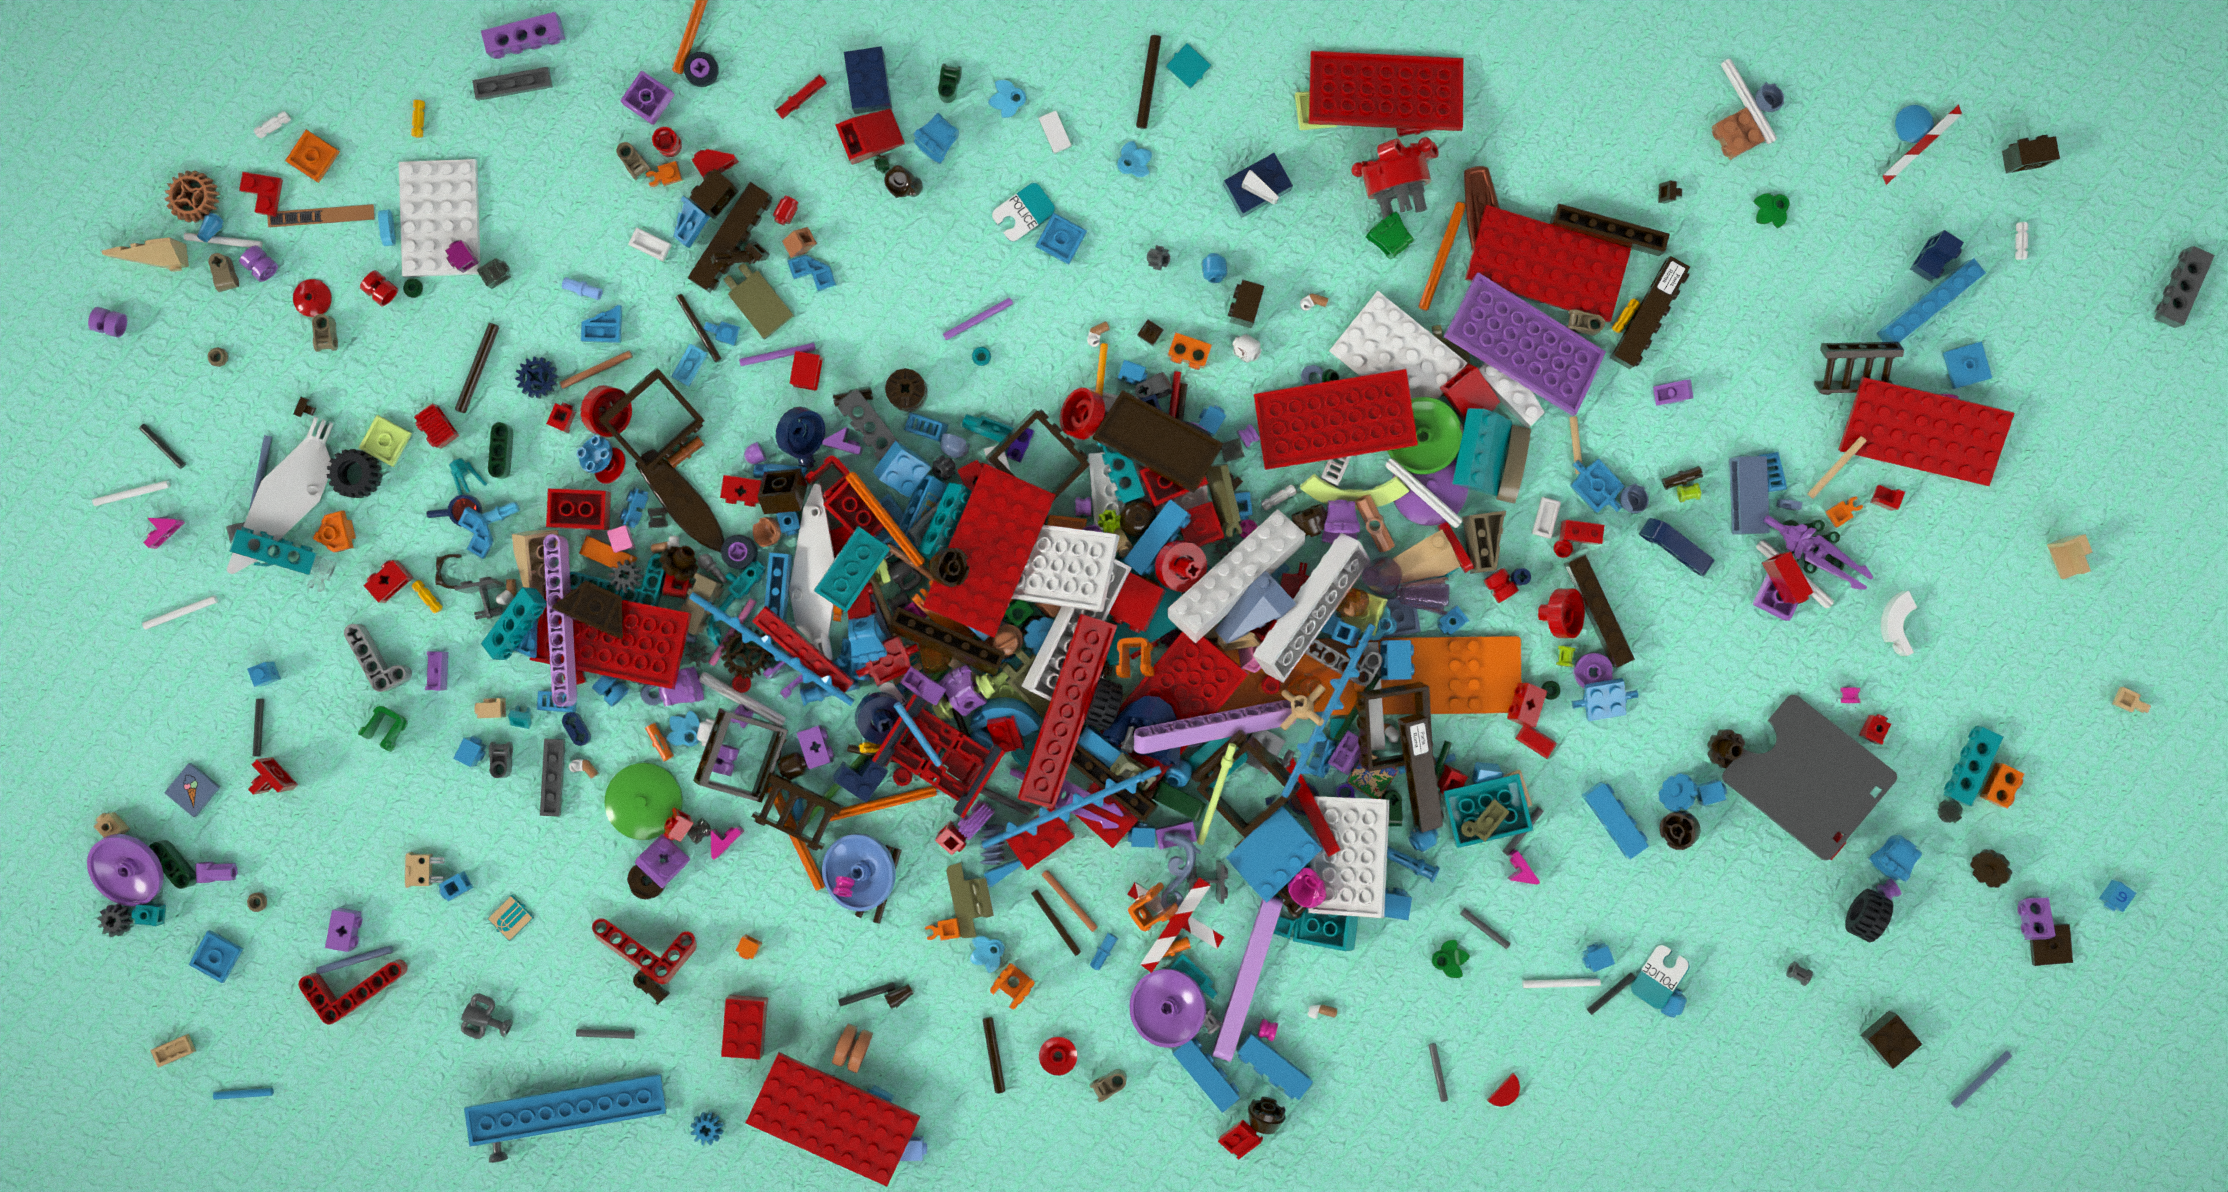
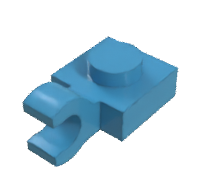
M722 321L720 326L706 322L704 330L717 334L715 340L735 346L740 327Z

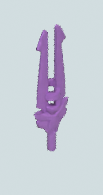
M1769 515L1764 518L1765 523L1780 531V534L1786 541V548L1790 552L1794 551L1796 558L1800 559L1803 552L1804 560L1850 582L1851 588L1867 589L1866 585L1827 562L1825 557L1827 554H1830L1868 579H1873L1866 565H1857L1822 536L1812 537L1816 529H1807V526L1803 524L1797 526L1783 525ZM1819 547L1818 551L1813 553L1814 549Z
M1015 768L1010 770V775L1021 780L1024 779V772ZM1064 780L1055 807L1061 808L1073 803V794L1075 793L1083 798L1091 794L1077 785ZM1066 791V796L1062 799V794ZM1103 802L1101 808L1118 816H1124L1115 803L1108 805ZM1083 808L1070 812L1102 823L1103 828L1119 827L1118 824Z

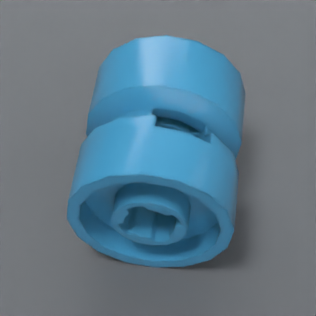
M602 675L592 686V689L599 696L604 695V701L613 707L628 693L629 688L622 682L618 683V678Z

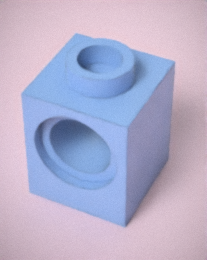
M911 1137L900 1161H922L924 1155L927 1154V1143H924V1137Z

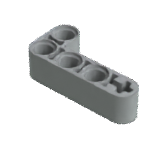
M350 624L345 628L344 636L374 690L377 692L390 691L411 678L412 671L406 665H395L388 668L364 625ZM364 645L368 647V652L366 654H364L362 651V647ZM374 661L377 663L375 671L371 668V664ZM399 669L403 671V677L401 679L397 676V672ZM382 678L386 680L384 688L380 684Z
M1314 639L1311 645L1315 643V647L1318 650H1322V647L1325 648L1320 655V659L1317 657L1319 653L1316 651L1309 652L1310 648L1306 650L1305 654L1343 675L1344 672L1341 669V665L1344 662H1349L1350 659ZM1328 652L1334 655L1332 663H1327L1324 659L1325 654ZM1368 652L1364 655L1360 664L1357 663L1356 669L1358 672L1364 671L1368 675L1366 682H1360L1358 677L1349 678V680L1361 686L1370 684L1382 664L1381 655L1377 652ZM1370 655L1377 657V664L1374 666L1368 663Z

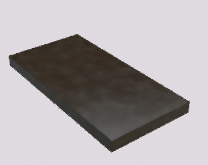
M1123 390L1093 435V440L1192 493H1195L1223 447L1222 442Z

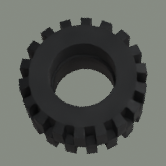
M345 449L342 450V453L335 454L336 459L331 458L329 461L332 464L327 466L330 474L326 475L327 478L331 479L328 483L330 486H334L333 490L342 496L351 498L368 497L371 495L370 492L377 490L375 486H380L381 484L378 481L379 478H382V473H379V470H382L380 465H377L379 461L364 451ZM358 463L362 468V477L358 483L352 485L347 479V471L351 465Z
M1099 678L1084 723L1103 730H1107L1113 724L1122 701L1123 688L1121 684Z
M1871 889L1863 890L1854 899L1848 910L1845 929L1847 932L1869 943L1874 942L1884 933L1890 923L1894 907L1893 901Z

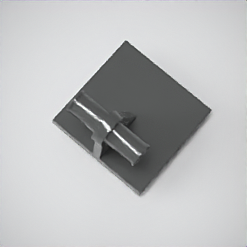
M484 577L479 579L480 582L464 581L460 583V586L454 587L455 591L466 594L480 592L485 610L474 612V615H478L475 616L476 620L482 618L491 619L493 616L503 614L502 607L490 608L488 590L504 587V582L497 581V579H492L491 577Z
M1267 730L1250 733L1248 739L1253 735L1281 762L1280 764L1285 769L1287 766L1290 767V761L1295 752L1288 749L1283 759L1277 757L1285 740ZM1247 750L1249 757L1245 763L1268 774L1269 771Z
M1216 861V878L1202 879L1207 883H1216V900L1220 904H1224V899L1228 898V888L1224 885L1225 879H1228V868H1225L1221 861ZM1195 866L1193 867V874L1191 871L1189 878H1187L1189 892L1198 880L1196 878L1197 867Z

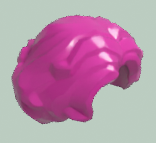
M1302 868L1288 883V890L1292 899L1303 907H1317L1326 898L1325 883L1311 868Z

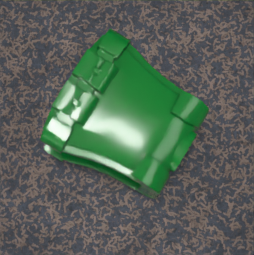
M1397 211L1381 220L1366 235L1368 241L1381 249L1389 259L1396 257L1398 253H1401L1414 241Z
M377 706L373 710L374 715L365 727L360 728L358 735L366 739H372L384 716L388 715L396 721L381 741L380 747L392 752L396 747L395 741L401 731L405 730L408 721L385 706Z

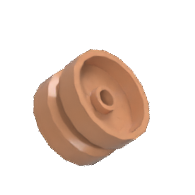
M848 1023L836 1045L832 1064L842 1067L847 1057H850L847 1068L849 1071L858 1073L873 1033L864 1029L856 1040L857 1026Z

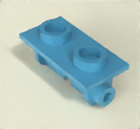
M635 487L633 491H629L626 499L628 505L626 509H622L620 514L621 523L626 525V522H629L627 526L632 528L638 525L642 513L636 511V508L644 509L649 498L647 496L648 492L641 490L638 493L639 489Z
M1327 739L1317 743L1314 752L1320 754L1319 758L1312 756L1309 765L1310 774L1321 778L1325 777L1330 769L1328 761L1336 750L1337 742Z

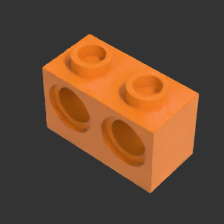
M1175 332L1168 357L1171 358L1172 362L1178 364L1182 362L1188 363V367L1192 369H1204L1212 345ZM1177 345H1183L1185 347V352L1183 354H1178L1175 352V347ZM1200 351L1204 357L1201 360H1196L1193 357V353Z
M1995 763L1979 797L1999 807L2008 809L2015 800L2014 795L2017 789L2023 784L2022 778L2024 773L2006 764ZM2009 773L2010 780L2006 782L2005 776ZM1998 791H2001V792H2002V796H2001V798L1998 800V798H1997V793H1998Z

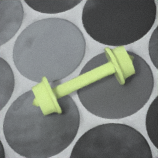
M988 673L975 677L977 686L974 687V691L978 694L982 692L988 699L992 693L997 691L995 680ZM942 696L936 706L932 704L934 714L942 720L953 718V707L944 696Z

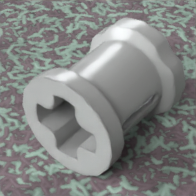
M1210 1008L1206 1010L1203 1023L1208 1029V1034H1212L1222 1025V1022L1218 1021L1211 1013L1212 1010Z

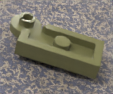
M1493 799L1474 823L1471 821L1463 823L1461 831L1467 837H1472L1476 834L1485 842L1508 815L1509 811Z

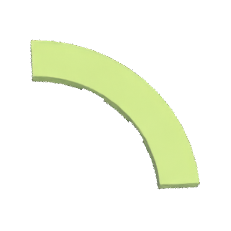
M1313 474L1300 485V489L1324 504H1328V500L1356 501L1360 497L1370 494L1376 507L1391 503L1409 492V488L1397 476L1382 485L1376 486L1374 489L1364 491L1363 489L1343 490L1336 488L1334 485L1320 479L1316 474Z

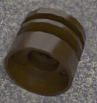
M912 369L896 370L886 381V396L891 404L900 411H916L927 400V384L921 375ZM904 385L906 387L909 386V393L903 392L902 387Z

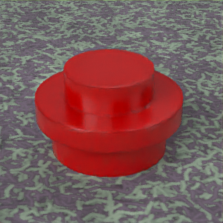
M1559 540L1554 544L1553 549L1558 557L1566 558L1572 553L1573 545L1568 540Z
M740 674L739 677L733 678L732 687L739 693H745L751 687V679L748 676L746 679H743Z
M1268 675L1262 680L1261 687L1265 693L1275 694L1280 690L1281 683L1279 680Z
M899 767L894 771L893 780L899 786H906L912 781V772L904 767Z

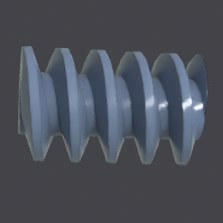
M984 825L986 829L981 830V833L986 834V836L980 838V840L984 841L998 835L999 831L1005 830V826ZM1001 841L985 848L986 851L980 853V856L985 857V859L980 861V863L1000 865L999 862L1004 861V857L999 854L1004 853V849L999 847L1003 846L1005 842Z

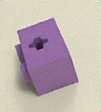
M819 725L797 733L808 769L833 761L834 752L831 746L828 747L826 741L828 734L825 728ZM815 741L817 744L821 745V747L818 748L819 752L817 751V749H813L812 747L815 745Z
M340 907L332 910L325 948L349 952L357 947L359 942L357 933L363 920L361 911Z

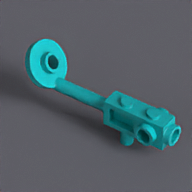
M756 560L755 563L752 562L747 566L738 578L729 572L725 578L732 583L727 589L730 594L718 609L725 612L736 598L742 600L745 595H748L751 588L762 579V575L765 573L763 570L766 567ZM754 571V575L751 577L750 573ZM712 614L708 621L709 627L706 630L710 642H713L718 647L721 645L720 638L722 634L719 626H716V620Z

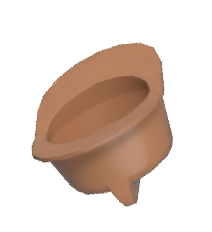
M1003 625L998 628L995 638L989 636L984 642L982 640L980 642L1004 652V660L1013 655L1018 647L1021 648L1023 635L1017 627Z

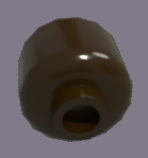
M798 752L783 756L780 759V763H778L781 776L783 778L786 777L788 780L803 776L806 773V767H808L805 757L801 756Z

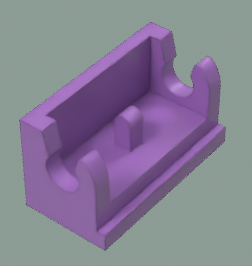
M427 651L428 667L425 690H447L449 652Z
M1347 731L1328 764L1349 775L1358 761L1359 755H1361L1358 736Z
M1192 820L1155 829L1160 850L1177 846L1173 841L1164 840L1165 832L1173 834L1178 832L1187 836L1192 842L1197 841Z

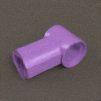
M196 863V883L236 880L238 870L235 863Z

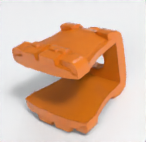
M1136 637L1123 638L1118 641L1117 649L1120 653L1119 665L1116 666L1117 676L1121 678L1131 677L1129 648L1141 647V673L1147 677L1155 676L1154 668L1151 666L1153 646L1147 639Z
M1161 882L1150 888L1146 895L1139 896L1128 908L1131 918L1142 931L1150 930L1151 926L1159 921L1164 922L1170 919L1178 911V905L1175 902L1152 917L1144 904L1152 900L1164 888Z
M1009 963L1006 969L995 979L990 992L994 995L999 988L1013 998L1009 1007L1014 1010L1018 1004L1020 1005L1023 1002L1025 996L1027 997L1035 981L1014 964ZM1014 976L1019 979L1017 987H1011L1008 984L1010 977Z

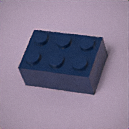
M882 46L844 52L851 105L854 114L892 109L885 55Z
M1275 153L1268 155L1224 180L1223 186L1241 218L1270 203L1242 188V183L1249 170L1253 171L1278 197L1292 190L1293 185Z

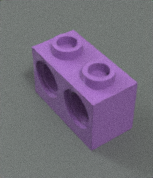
M910 666L900 682L935 706L946 691L936 681Z
M2027 898L2018 902L2017 910L2022 920L2021 932L2025 940L2050 939L2056 936L2049 898ZM2031 905L2035 907L2036 914L2031 911ZM2034 924L2039 927V933L2034 930Z

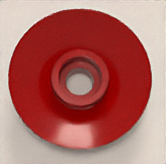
M305 280L294 290V306L304 316L314 317L318 314H324L331 305V292L328 286L319 280ZM309 294H312L311 300H307Z
M612 448V458L608 466L604 470L594 473L595 478L599 482L609 484L621 475L626 462L623 451L618 448Z
M1052 1037L1041 1046L1039 1061L1042 1068L1049 1074L1056 1076L1065 1075L1074 1068L1077 1062V1050L1074 1044L1067 1038ZM1058 1051L1062 1053L1060 1058L1055 1057V1053Z

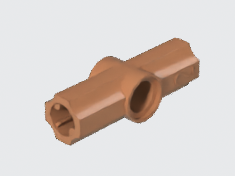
M1364 495L1357 499L1355 504L1379 552L1390 550L1395 546V543L1371 495ZM1377 520L1380 525L1373 527L1370 522Z

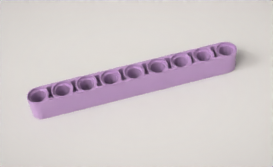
M550 534L545 537L543 545L552 700L557 706L570 707L577 701L573 619L551 609L557 603L559 597L563 599L571 592L568 541L565 537ZM555 540L558 541L557 547H554ZM558 559V560H559V564H558V566L556 567V566H555V561ZM559 578L560 584L557 586L556 581ZM561 616L562 623L559 625L558 619ZM561 636H563L562 644H560L559 641ZM562 655L564 656V662H563V663H561V660H560ZM563 674L565 675L564 683L562 682ZM564 694H566L567 697L565 702L563 701Z
M1281 700L1137 728L1134 731V750L1137 753L1145 754L1232 737L1239 730L1253 733L1278 728L1292 713L1291 702Z
M1273 896L1267 903L1263 899L1261 901L1213 1048L1212 1056L1229 1062L1233 1058L1283 905V898Z

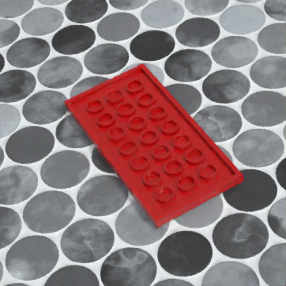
M1311 51L1308 124L1462 131L1463 58Z
M1486 205L1464 280L1472 282L1474 276L1480 273L1514 295L1567 311L1580 310L1600 315L1604 318L1605 322L1610 323L1631 248Z
M1407 369L1254 394L1265 470L1418 446Z
M1862 376L1838 450L1846 452L1862 436L1867 441L1854 455L1990 486L2015 413Z
M984 464L948 548L963 550L967 555L968 577L963 584L954 587L943 586L934 580L922 607L995 638L1056 495Z
M545 591L544 599H545L546 602H547L546 591ZM622 600V640L573 619L575 670L675 690L692 614ZM546 606L539 617L537 625L536 658L530 657L529 660L550 664ZM561 616L558 619L559 625L562 623ZM563 636L559 639L560 644L563 642ZM563 655L561 656V659H560V660H561V663L564 662V656H563Z
M1182 632L1154 665L1155 676H1145L1121 705L1117 716L1127 705L1144 696L1159 697L1171 705L1177 720L1217 713L1249 673L1205 636L1195 643ZM1189 745L1180 747V755ZM1134 751L1132 753L1126 752L1133 759L1150 769L1157 766L1160 767L1162 773L1155 775L1157 779L1148 787L1150 791L1164 776L1167 769L1173 765L1165 766L1158 760L1146 755L1141 756Z
M778 1052L745 1123L887 1187L915 1130L920 1115Z

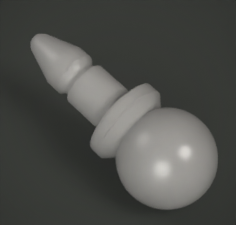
M702 554L698 557L697 563L700 568L706 569L707 573L711 571L719 581L727 583L725 575L715 567L717 563L713 562L710 555Z

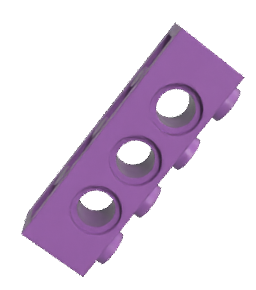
M556 12L481 31L486 53L494 59L503 58L506 54L510 53L520 54L523 50L529 48L539 49L545 44L555 45L560 43V40L565 39L562 23ZM546 29L545 34L539 36V31ZM527 33V38L520 40L521 35ZM505 38H509L508 43L506 45H502V41Z

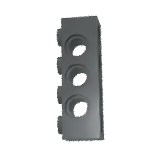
M2195 246L2181 251L2178 256L2179 262L2177 267L2171 272L2170 283L2163 291V299L2155 309V320L2173 328L2185 325L2215 255ZM2188 266L2192 268V272L2188 270ZM2173 300L2176 302L2177 307H2174Z
M857 388L838 401L840 404L838 409L844 416L848 415L852 419V422H850L856 432L860 430L863 433V441L868 447L873 446L876 450L874 455L881 461L895 440L899 441ZM857 406L862 407L864 410L863 415L860 417H856L852 413L853 409ZM873 422L876 425L875 430L867 432L864 429L865 424ZM879 437L887 439L885 447H879L876 444Z

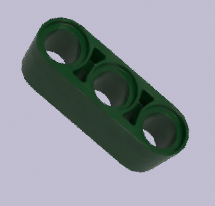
M497 422L491 427L488 472L492 477L505 479L510 475L513 429L508 424ZM505 427L506 432L500 437L499 429ZM500 446H503L504 453L499 456L497 450ZM501 465L503 467V471L501 474L498 475L496 473L497 466Z
M1162 781L1159 782L1152 796V799L1198 822L1208 805Z
M162 840L149 845L158 857L163 873L176 888L184 889L196 884V872L171 842ZM159 845H160V846L162 847V849H163L162 854L159 853V851H158ZM171 860L175 863L174 869L171 867ZM183 875L187 877V883L183 881Z

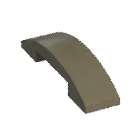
M1515 425L1511 427L1506 460L1496 500L1516 503L1528 454L1531 433L1529 428Z

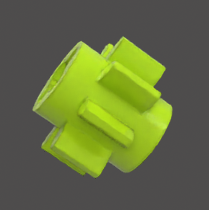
M1105 509L1102 514L1098 515L1100 520L1098 521V526L1100 528L1103 527L1104 533L1112 532L1113 534L1117 528H1121L1119 523L1121 515H1117L1115 509L1113 511Z

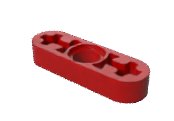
M1446 521L1438 525L1439 531L1443 530L1464 573L1474 569L1470 558L1448 522Z

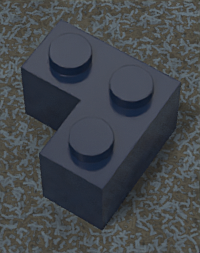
M1946 230L1929 237L1910 270L1928 281L1938 279L1945 270L1943 268L1945 263L1958 258L1961 254V247L1964 242Z
M869 757L860 771H857L843 761L832 778L835 783L867 803L889 771L886 766L881 767L872 761L873 757Z

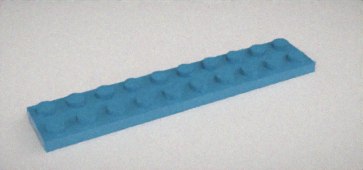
M661 1074L465 1106L464 1112L469 1147L666 1114L662 1077Z

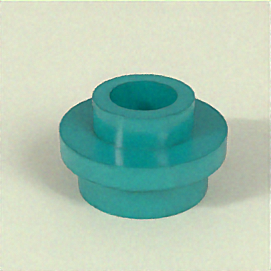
M978 347L972 353V360L978 366H985L991 360V353L985 347ZM981 353L985 354L983 360L978 359V355Z

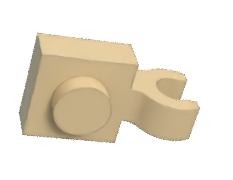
M2125 687L2119 688L2112 703L2128 712H2133L2136 709L2142 713H2148L2151 705L2139 701L2140 694Z

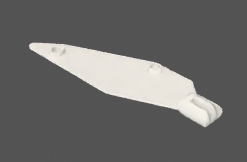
M314 416L307 437L261 481L243 527L254 530L253 534L261 536L260 531L267 532L268 535L274 536L273 540L279 541L320 501L328 481L326 474H330L327 466L332 464L329 462L331 458L325 444L334 423H329L324 438L320 439L326 420L322 419L317 434L314 437L312 433L318 417ZM251 539L248 542V547L251 550H256L259 547V541ZM233 553L227 567V572L234 574L258 560Z
M814 484L803 508L789 592L796 627L810 639V643L832 661L829 630L834 604L814 592V589L835 560L826 508L823 505L822 487L820 484Z

